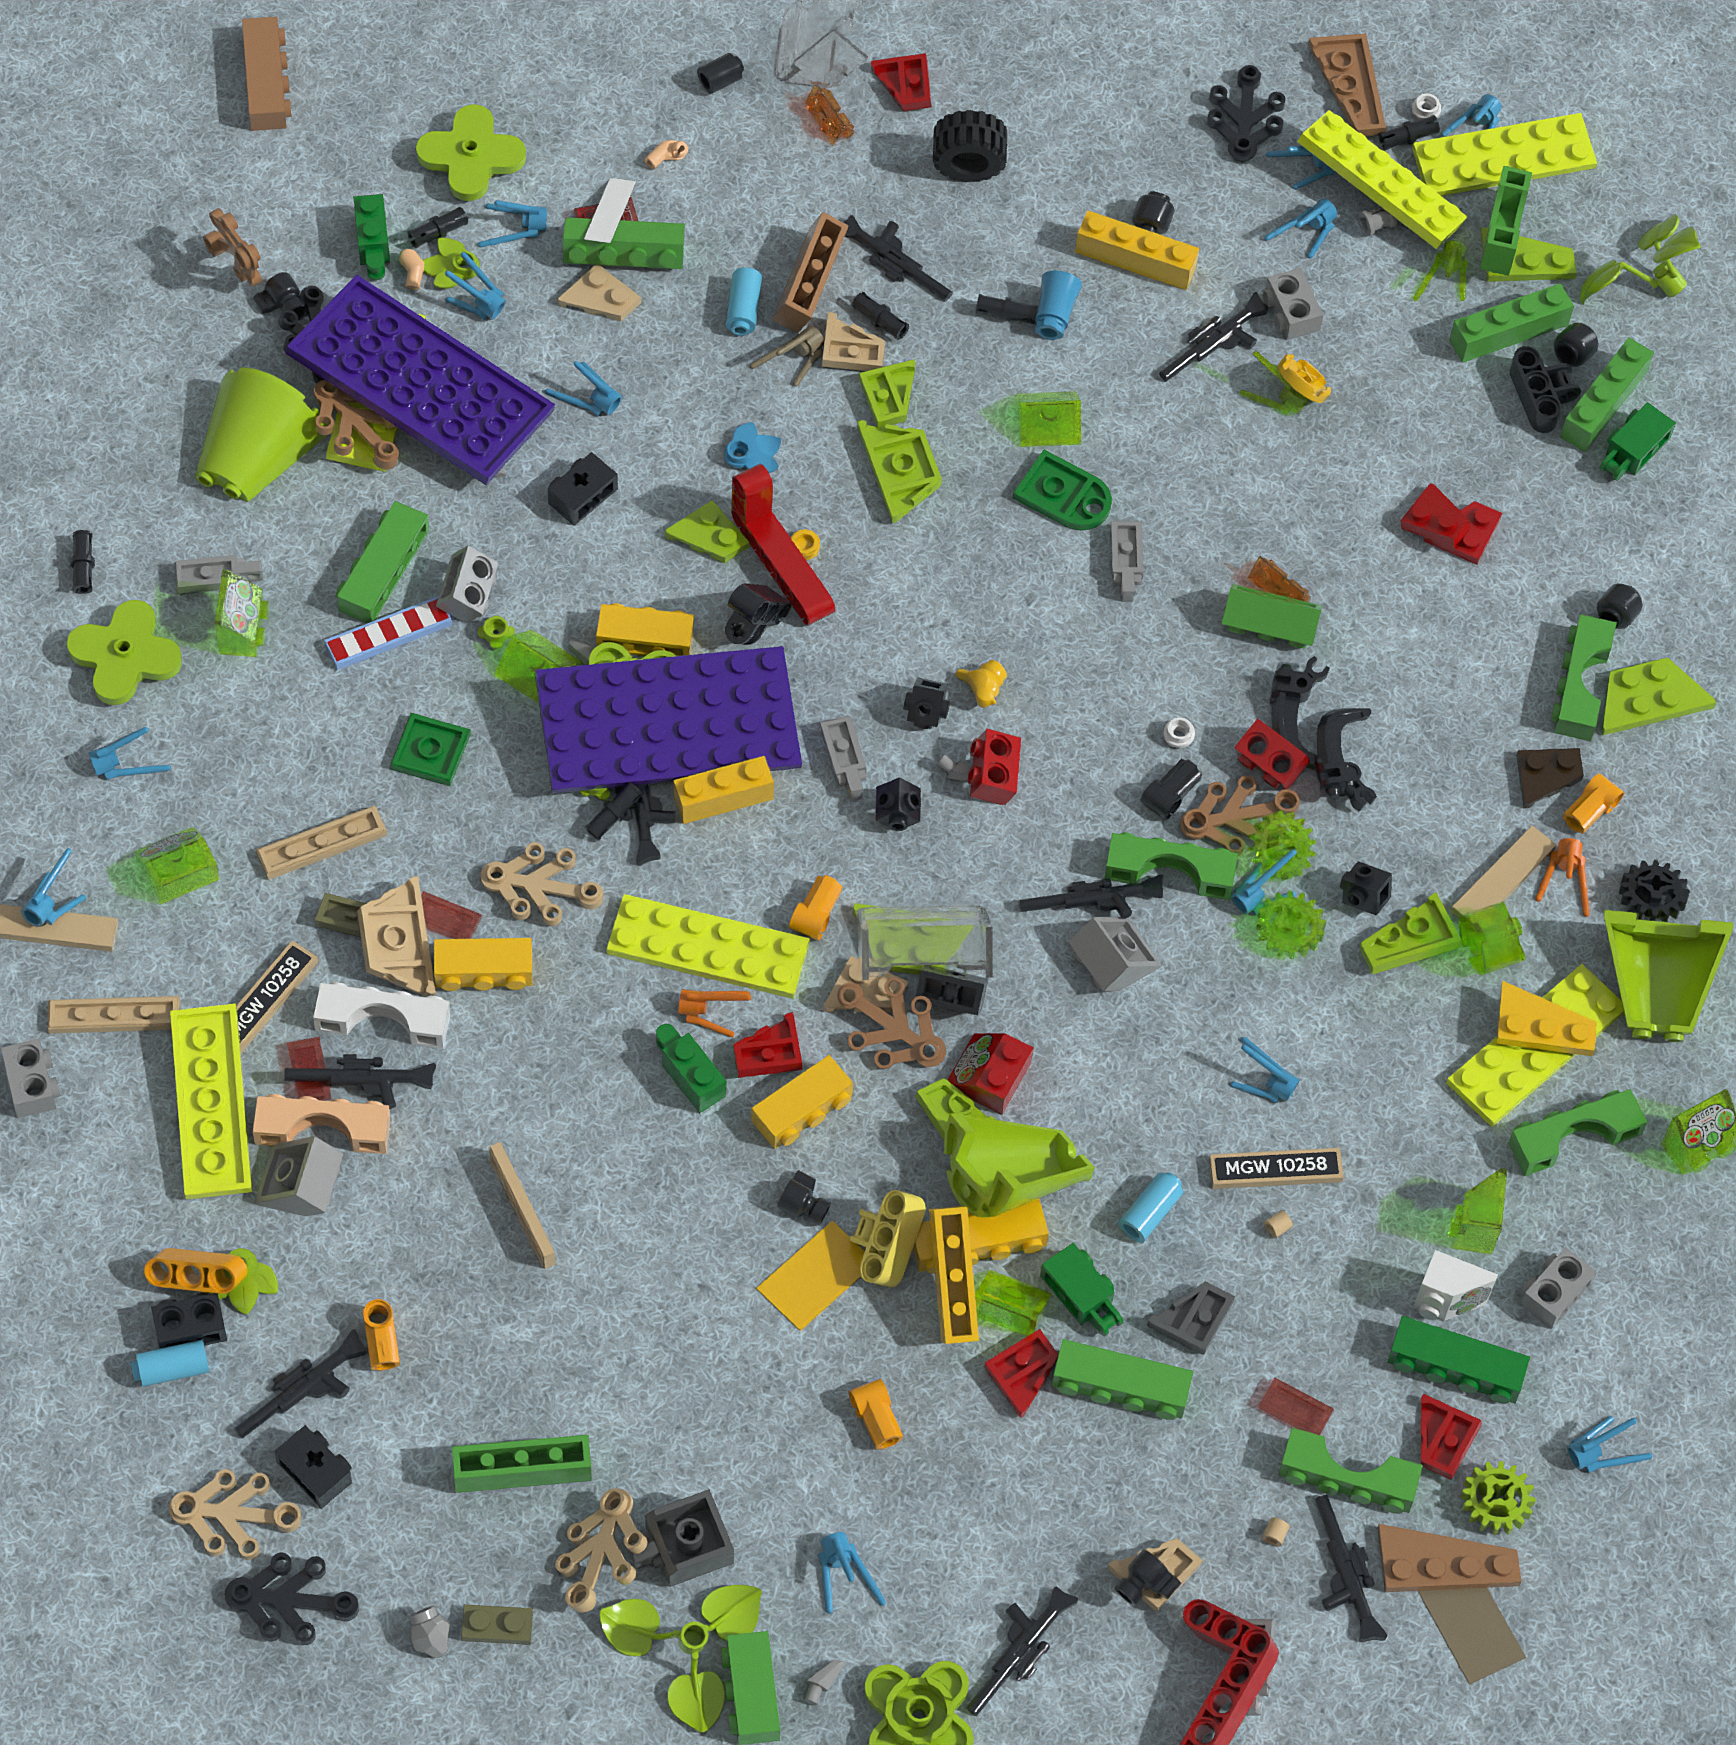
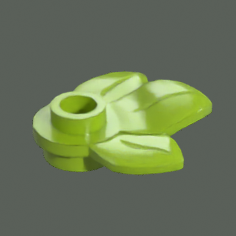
M438 238L439 254L423 260L425 264L424 272L431 277H436L434 286L441 289L457 286L455 282L445 275L446 271L452 272L462 280H468L476 276L470 267L461 268L462 265H468L461 257L462 252H465L480 268L478 258L472 252L466 251L463 243L451 238Z
M238 1248L229 1254L245 1259L248 1270L247 1276L232 1291L225 1294L218 1293L219 1299H224L229 1296L233 1306L241 1313L247 1315L253 1309L259 1292L264 1294L278 1293V1280L272 1268L266 1264L259 1263L253 1252L245 1248ZM223 1269L225 1276L232 1279L231 1274Z

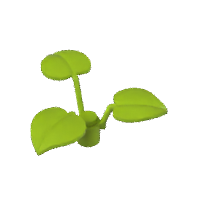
M1673 214L1665 221L1654 225L1638 242V247L1641 250L1649 249L1654 245L1657 251L1653 256V261L1660 264L1653 270L1654 279L1625 262L1617 263L1616 260H1611L1596 268L1585 279L1580 291L1581 303L1584 305L1588 297L1611 284L1619 276L1622 269L1650 283L1654 289L1660 286L1669 298L1679 294L1686 287L1687 282L1671 263L1670 258L1701 248L1696 230L1693 227H1687L1674 234L1680 222L1677 214ZM1669 238L1665 242L1664 247L1661 248V241Z
M729 1585L718 1588L705 1598L701 1606L703 1618L711 1624L703 1625L700 1622L693 1621L687 1623L681 1631L674 1630L673 1632L661 1634L655 1633L660 1625L659 1614L651 1603L642 1599H627L612 1606L602 1608L599 1613L600 1623L609 1643L617 1651L627 1656L638 1657L647 1654L651 1649L652 1639H678L680 1649L687 1654H691V1675H680L673 1680L668 1689L667 1702L672 1713L680 1721L697 1732L704 1733L714 1725L720 1716L725 1700V1690L721 1679L716 1673L705 1671L697 1674L698 1653L708 1641V1632L716 1629L717 1635L727 1641V1635L752 1633L759 1619L762 1591L760 1588L749 1585Z

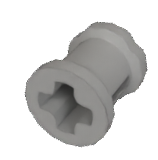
M1381 206L1368 212L1366 210L1359 212L1358 214L1360 226L1366 236H1371L1375 231L1387 226L1393 228L1397 225V219Z

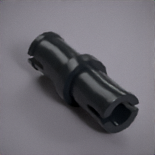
M1435 115L1412 123L1406 121L1400 127L1379 132L1380 144L1384 143L1382 145L1384 151L1405 143L1411 145L1417 139L1439 133L1440 126L1438 122L1434 123L1437 120Z
M457 207L455 210L440 217L436 215L431 217L429 222L407 232L409 239L418 235L421 236L410 243L417 249L436 238H445L447 233L468 224L467 216L455 220L456 217L465 214L463 208Z
M865 292L859 293L854 298L852 307L868 317L872 325L882 327L897 340L902 339L909 330V324L891 313V309L887 305H880Z
M979 294L975 313L1002 317V321L1012 319L1034 324L1038 305L1011 301L1012 298L1006 297L1004 300Z
M87 530L73 532V556L70 558V566L73 568L72 591H75L76 594L92 592V568L95 566V558L92 556L93 534Z
M630 781L626 783L627 785L611 801L607 800L603 804L604 808L585 826L586 830L598 841L617 821L621 822L625 818L624 814L643 796L642 792Z

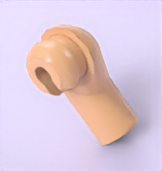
M663 141L644 159V162L654 170L664 160L683 159L688 153V146L683 141Z
M404 249L399 254V262L408 272L405 287L419 290L425 266L424 261L416 251Z

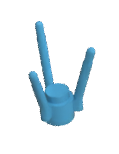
M1487 94L1482 96L1477 104H1472L1464 114L1450 124L1441 133V136L1446 137L1471 115H1473L1474 122L1480 125L1488 124V129L1495 128L1500 121L1497 117L1502 108L1500 101L1493 95Z
M1289 146L1287 150L1268 151L1266 153L1267 157L1313 155L1303 146ZM1313 155L1315 167H1321L1322 171L1295 183L1293 188L1298 189L1324 176L1334 175L1335 171Z
M1321 199L1313 207H1309L1302 214L1267 234L1265 240L1268 241L1295 225L1297 228H1300L1308 223L1314 229H1322L1307 255L1308 258H1313L1327 234L1334 228L1332 221L1337 217L1336 207L1329 200Z
M496 200L494 204L487 203V209L521 214L522 227H528V230L480 241L478 246L485 247L526 237H538V231H546L547 207L527 206Z
M462 252L461 257L487 286L489 291L483 289L479 292L452 272L446 271L445 275L476 297L474 303L478 307L452 297H447L446 301L477 314L484 320L487 317L493 320L500 314L506 304V300L502 298L504 292L495 287L476 263L465 252Z
M578 361L574 362V366L596 386L590 396L593 404L558 391L545 390L547 395L587 409L597 416H600L602 412L611 415L619 406L623 397L611 388L585 362L579 363Z
M143 727L107 747L104 746L88 752L96 775L105 774L107 780L117 776L169 771L171 766L155 765L125 769L114 768V766L120 765L115 750L149 731L148 727Z
M70 848L65 850L52 871L45 874L31 899L21 909L23 918L33 926L40 927L44 922L52 925L58 917L86 899V896L82 894L56 911H53L55 903L46 894L72 852Z
M1295 849L1288 852L1258 880L1253 882L1272 860V857L1267 855L1246 880L1233 890L1234 893L1231 895L1232 901L1243 914L1247 915L1252 911L1257 916L1265 909L1296 897V892L1292 891L1262 903L1265 894L1260 887L1296 855Z
M1242 1037L1241 1041L1244 1045L1241 1046V1049L1272 1073L1266 1084L1271 1090L1267 1091L1235 1081L1230 1083L1231 1087L1265 1097L1274 1103H1277L1279 1098L1287 1102L1300 1079L1283 1069L1248 1038Z
M1609 1416L1581 1437L1572 1440V1444L1567 1446V1450L1575 1467L1578 1470L1586 1467L1587 1472L1591 1473L1600 1468L1652 1459L1651 1453L1598 1461V1457L1602 1456L1599 1444L1636 1424L1637 1419L1631 1418L1594 1438L1595 1435L1614 1421V1418Z
M837 1532L821 1540L823 1552L818 1554L822 1565L826 1612L832 1613L833 1611L829 1564H832L834 1568L843 1567L848 1581L853 1582L854 1575L849 1564L852 1560L879 1604L884 1606L886 1604L884 1597L858 1556L855 1545L853 1543L849 1544L846 1533Z

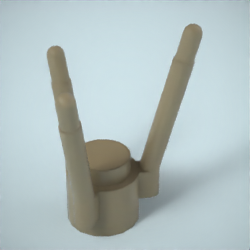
M808 326L790 341L751 363L750 368L754 369L794 348L798 355L802 357L809 356L793 382V386L797 387L814 361L822 355L819 348L824 345V338L818 329Z

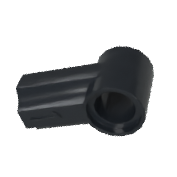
M1181 758L1161 780H1154L1146 788L1140 802L1164 820H1168L1172 816L1170 813L1174 814L1177 811L1185 795L1201 780L1202 774L1198 770L1197 765L1192 761Z

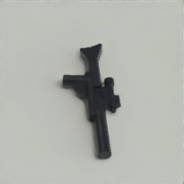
M850 215L843 222L848 225L846 237L856 239L883 258L881 261L877 255L873 254L869 257V262L886 271L885 276L893 282L896 280L903 282L905 278L902 274L905 273L945 301L952 296L953 291L923 272L921 264L902 252V242L895 236L899 229L897 223L889 221L881 236L874 238L861 229L853 215Z
M1254 292L1245 308L1217 329L1214 327L1221 324V319L1218 316H1214L1201 329L1196 327L1188 333L1189 339L1187 342L1189 344L1196 342L1197 344L1160 371V377L1167 382L1197 359L1201 362L1220 346L1225 349H1232L1241 343L1247 348L1252 349L1257 339L1244 332L1241 325L1250 318L1266 315L1268 306L1262 302L1258 293Z
M648 784L635 785L642 792L643 796L630 808L635 810L640 843L636 858L638 866L661 858L659 850L652 842L650 827L654 823H675L676 811H662L659 798L650 796ZM625 786L615 787L616 795H617ZM630 809L624 814L625 818L623 820L630 821L633 818Z
M1159 874L1141 883L1113 887L1109 878L1092 883H1085V881L1072 882V885L1067 887V891L1070 893L1020 899L1019 908L1020 912L1062 906H1065V909L1096 905L1100 910H1117L1120 917L1126 919L1132 914L1131 908L1125 901L1126 897L1143 895L1163 898V875Z
M343 1054V1058L337 1059V1064L343 1065V1069L284 1068V1081L330 1082V1086L362 1087L363 1092L367 1096L381 1097L382 1104L389 1105V1109L396 1107L391 1088L393 1087V1082L413 1083L426 1089H432L436 1064L431 1063L413 1070L370 1069V1066L381 1068L383 1066L382 1057L365 1059L357 1058L356 1054Z
M351 1330L337 1351L305 1375L302 1372L312 1367L311 1361L306 1358L287 1375L282 1372L274 1378L273 1382L275 1384L271 1390L275 1392L280 1389L282 1392L237 1425L234 1429L243 1439L278 1411L284 1414L309 1394L312 1397L320 1398L332 1391L339 1397L344 1398L349 1392L350 1387L336 1378L333 1370L348 1359L367 1354L366 1347L360 1342L356 1330Z
M1328 1495L1319 1496L1315 1501L1330 1539L1326 1545L1337 1572L1330 1581L1333 1594L1322 1599V1604L1329 1612L1346 1602L1348 1604L1354 1603L1360 1620L1359 1641L1361 1643L1370 1640L1385 1641L1388 1635L1373 1617L1358 1578L1363 1577L1362 1582L1365 1588H1371L1375 1584L1365 1564V1561L1369 1560L1365 1548H1359V1545L1354 1542L1352 1543V1550L1348 1551Z
M1056 1586L1052 1591L1049 1606L1037 1620L1029 1619L1016 1603L1012 1604L1005 1611L1014 1621L1007 1634L1008 1641L1011 1644L992 1666L994 1674L966 1707L969 1712L977 1716L1014 1670L1018 1672L1017 1681L1023 1678L1030 1679L1037 1670L1034 1667L1035 1663L1043 1654L1047 1653L1050 1645L1046 1641H1041L1036 1651L1032 1647L1060 1613L1078 1602V1597L1069 1595Z

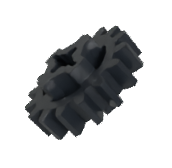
M1654 859L1653 864L1648 866L1647 862L1642 860L1639 868L1631 865L1629 873L1624 872L1619 888V894L1622 895L1620 903L1621 905H1629L1627 912H1637L1639 914L1638 920L1648 917L1649 921H1656V918H1660L1662 922H1668L1669 915L1677 919L1680 911L1685 910L1690 890L1686 889L1687 879H1679L1681 874L1679 869L1673 872L1670 871V863H1666L1664 867H1661L1658 860Z

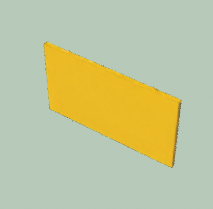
M831 1221L772 1275L770 1274L756 1289L801 1331L861 1277L860 1265L865 1251L857 1243L850 1241V1237L835 1222Z

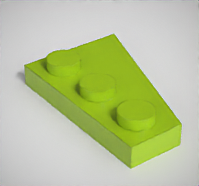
M1481 227L1480 235L1484 251L1488 228ZM1519 236L1509 276L1486 271L1487 282L1575 279L1577 274L1573 248Z
M1437 892L1427 898V902L1418 908L1414 906L1408 910L1399 921L1394 924L1389 923L1360 943V952L1373 975L1461 948L1462 940Z
M945 1078L918 1090L915 1098L943 1140L950 1113L995 1119L992 1116L987 1117L974 1106L973 1100Z

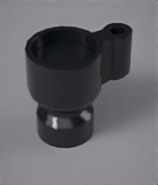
M281 272L272 276L266 282L265 290L253 297L262 314L282 307V312L284 310H291L297 314L299 320L308 311L302 298H299L300 290L297 284L287 272Z
M798 1170L783 1191L777 1208L794 1217L806 1215L809 1221L820 1226L831 1206V1202L822 1197L815 1198L813 1190L816 1179Z
M1142 1549L1128 1566L1129 1576L1122 1578L1114 1589L1125 1601L1135 1606L1143 1597V1590L1149 1589L1157 1595L1169 1599L1181 1585V1582L1168 1571L1166 1566L1149 1551Z

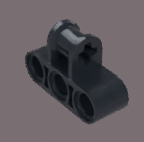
M1522 346L1515 351L1509 371L1512 382L1532 428L1540 433H1549L1556 428L1561 404L1575 400L1581 394V389L1574 383L1571 376L1572 368L1569 364L1562 363L1545 367L1539 352L1533 347Z
M746 583L739 585L728 600V606L734 612L725 626L727 639L734 644L752 645L756 643L768 625H778L781 622L779 619L787 616L791 609V602L767 585Z

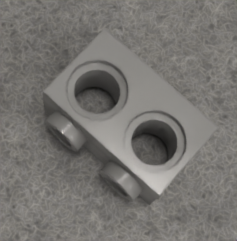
M1298 268L1268 277L1266 288L1263 290V300L1268 308H1272L1275 326L1278 331H1283L1286 340L1320 331L1323 313L1302 269Z
M469 545L453 553L436 607L465 623L477 617H482L489 606L487 599L490 590L497 580L495 573L499 562Z
M40 1038L1 1047L17 1118L57 1109L54 1098L60 1096L56 1077L49 1079L47 1069L53 1068L49 1049L42 1050ZM25 1061H36L32 1066H21ZM33 1089L43 1090L38 1095H28V1093Z
M1566 1247L1558 1256L1552 1253L1541 1267L1544 1272L1538 1279L1532 1276L1521 1290L1524 1296L1520 1305L1550 1329L1558 1323L1588 1289L1597 1271ZM1566 1271L1570 1273L1573 1278L1565 1279L1559 1274V1272ZM1539 1294H1547L1553 1301L1545 1302L1539 1297Z

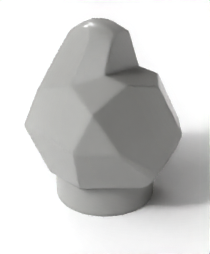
M434 1605L409 1615L408 1617L412 1624L409 1628L410 1641L415 1651L426 1653L434 1658L444 1656L449 1649V1622L440 1613L436 1612Z

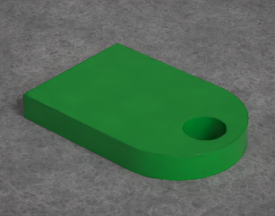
M1045 449L1013 492V499L1065 527L1080 531L1090 530L1101 525L1109 516L1112 504L1111 492L1101 479ZM1098 504L1101 506L1102 511L1093 514L1087 511L1086 506Z

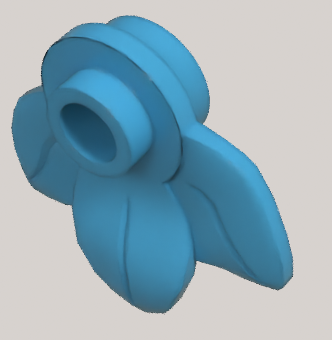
M753 422L743 424L734 431L733 440L725 447L724 460L729 466L738 469H749L761 463L769 473L774 472L778 469L779 465L772 457L778 452L781 439L770 435H757V429ZM742 453L744 456L737 457L734 454Z

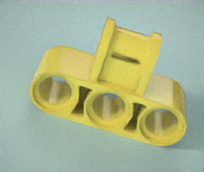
M892 1190L885 1195L878 1214L860 1209L859 1214L861 1218L855 1235H851L849 1240L866 1247L860 1265V1275L863 1280L889 1288L895 1287L900 1283L925 1215L926 1208L922 1198L899 1190Z

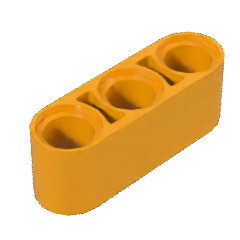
M175 1248L163 1249L151 1258L144 1268L147 1281L154 1286L219 1294L232 1291L245 1279L248 1271L244 1260L236 1255ZM160 1262L167 1266L169 1272L162 1269ZM191 1266H194L199 1270L200 1276L196 1275L193 1272ZM223 1269L231 1274L232 1279L225 1276Z

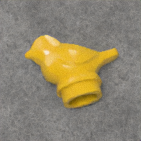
M991 659L987 663H982L979 669L976 670L958 669L955 676L968 683L975 694L978 706L986 708L996 704L994 698L998 696L999 687L1003 685L1004 680L1007 678V673L999 662Z

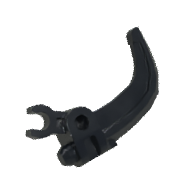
M1315 656L1308 660L1303 672L1293 671L1292 666L1288 664L1281 665L1274 673L1269 704H1272V729L1308 756L1310 763L1306 768L1315 769L1314 763L1318 758L1317 755L1305 749L1298 738L1297 717L1299 703L1309 699L1314 685L1325 680L1330 670L1326 666L1322 672H1314L1312 667L1317 663L1318 659Z
M1334 709L1323 715L1317 726L1318 759L1314 764L1317 779L1320 783V792L1331 800L1347 795L1350 798L1352 807L1360 812L1366 805L1361 797L1371 805L1377 796L1374 790L1365 786L1360 780L1362 772L1359 766L1353 762H1344L1341 748V731L1349 723L1368 719L1371 715V709Z

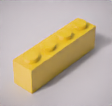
M1087 210L1077 233L1075 253L1187 290L1197 267L1200 248Z
M1040 1199L994 1217H977L968 1213L972 1265L977 1264L981 1259L991 1257L992 1260H1003L1008 1258L1011 1253L1024 1251L1026 1254L1036 1253L1042 1250L1044 1246H1047L1049 1232ZM929 1220L922 1222L913 1246V1253L918 1272L927 1271L930 1274H935Z
M967 1207L929 1209L941 1342L952 1344L979 1341Z

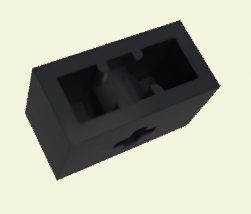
M591 452L585 458L576 460L566 474L562 477H556L548 487V504L575 526L618 490V474Z
M926 964L921 969L915 997L925 996L930 999L933 1006L978 1016L983 1007L989 978ZM923 999L917 1001L920 1003L927 1004L926 1001Z
M304 1425L274 1451L277 1464L322 1509L352 1483L350 1473L352 1467L341 1454L335 1456L327 1448L329 1443L318 1430L312 1432ZM312 1461L317 1465L322 1463V1466L320 1468L316 1465L310 1467V1463Z

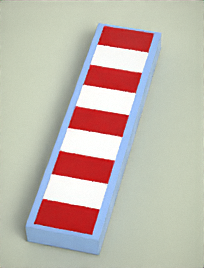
M437 596L324 641L336 669L339 670L452 626V619L447 612L436 607L439 598Z

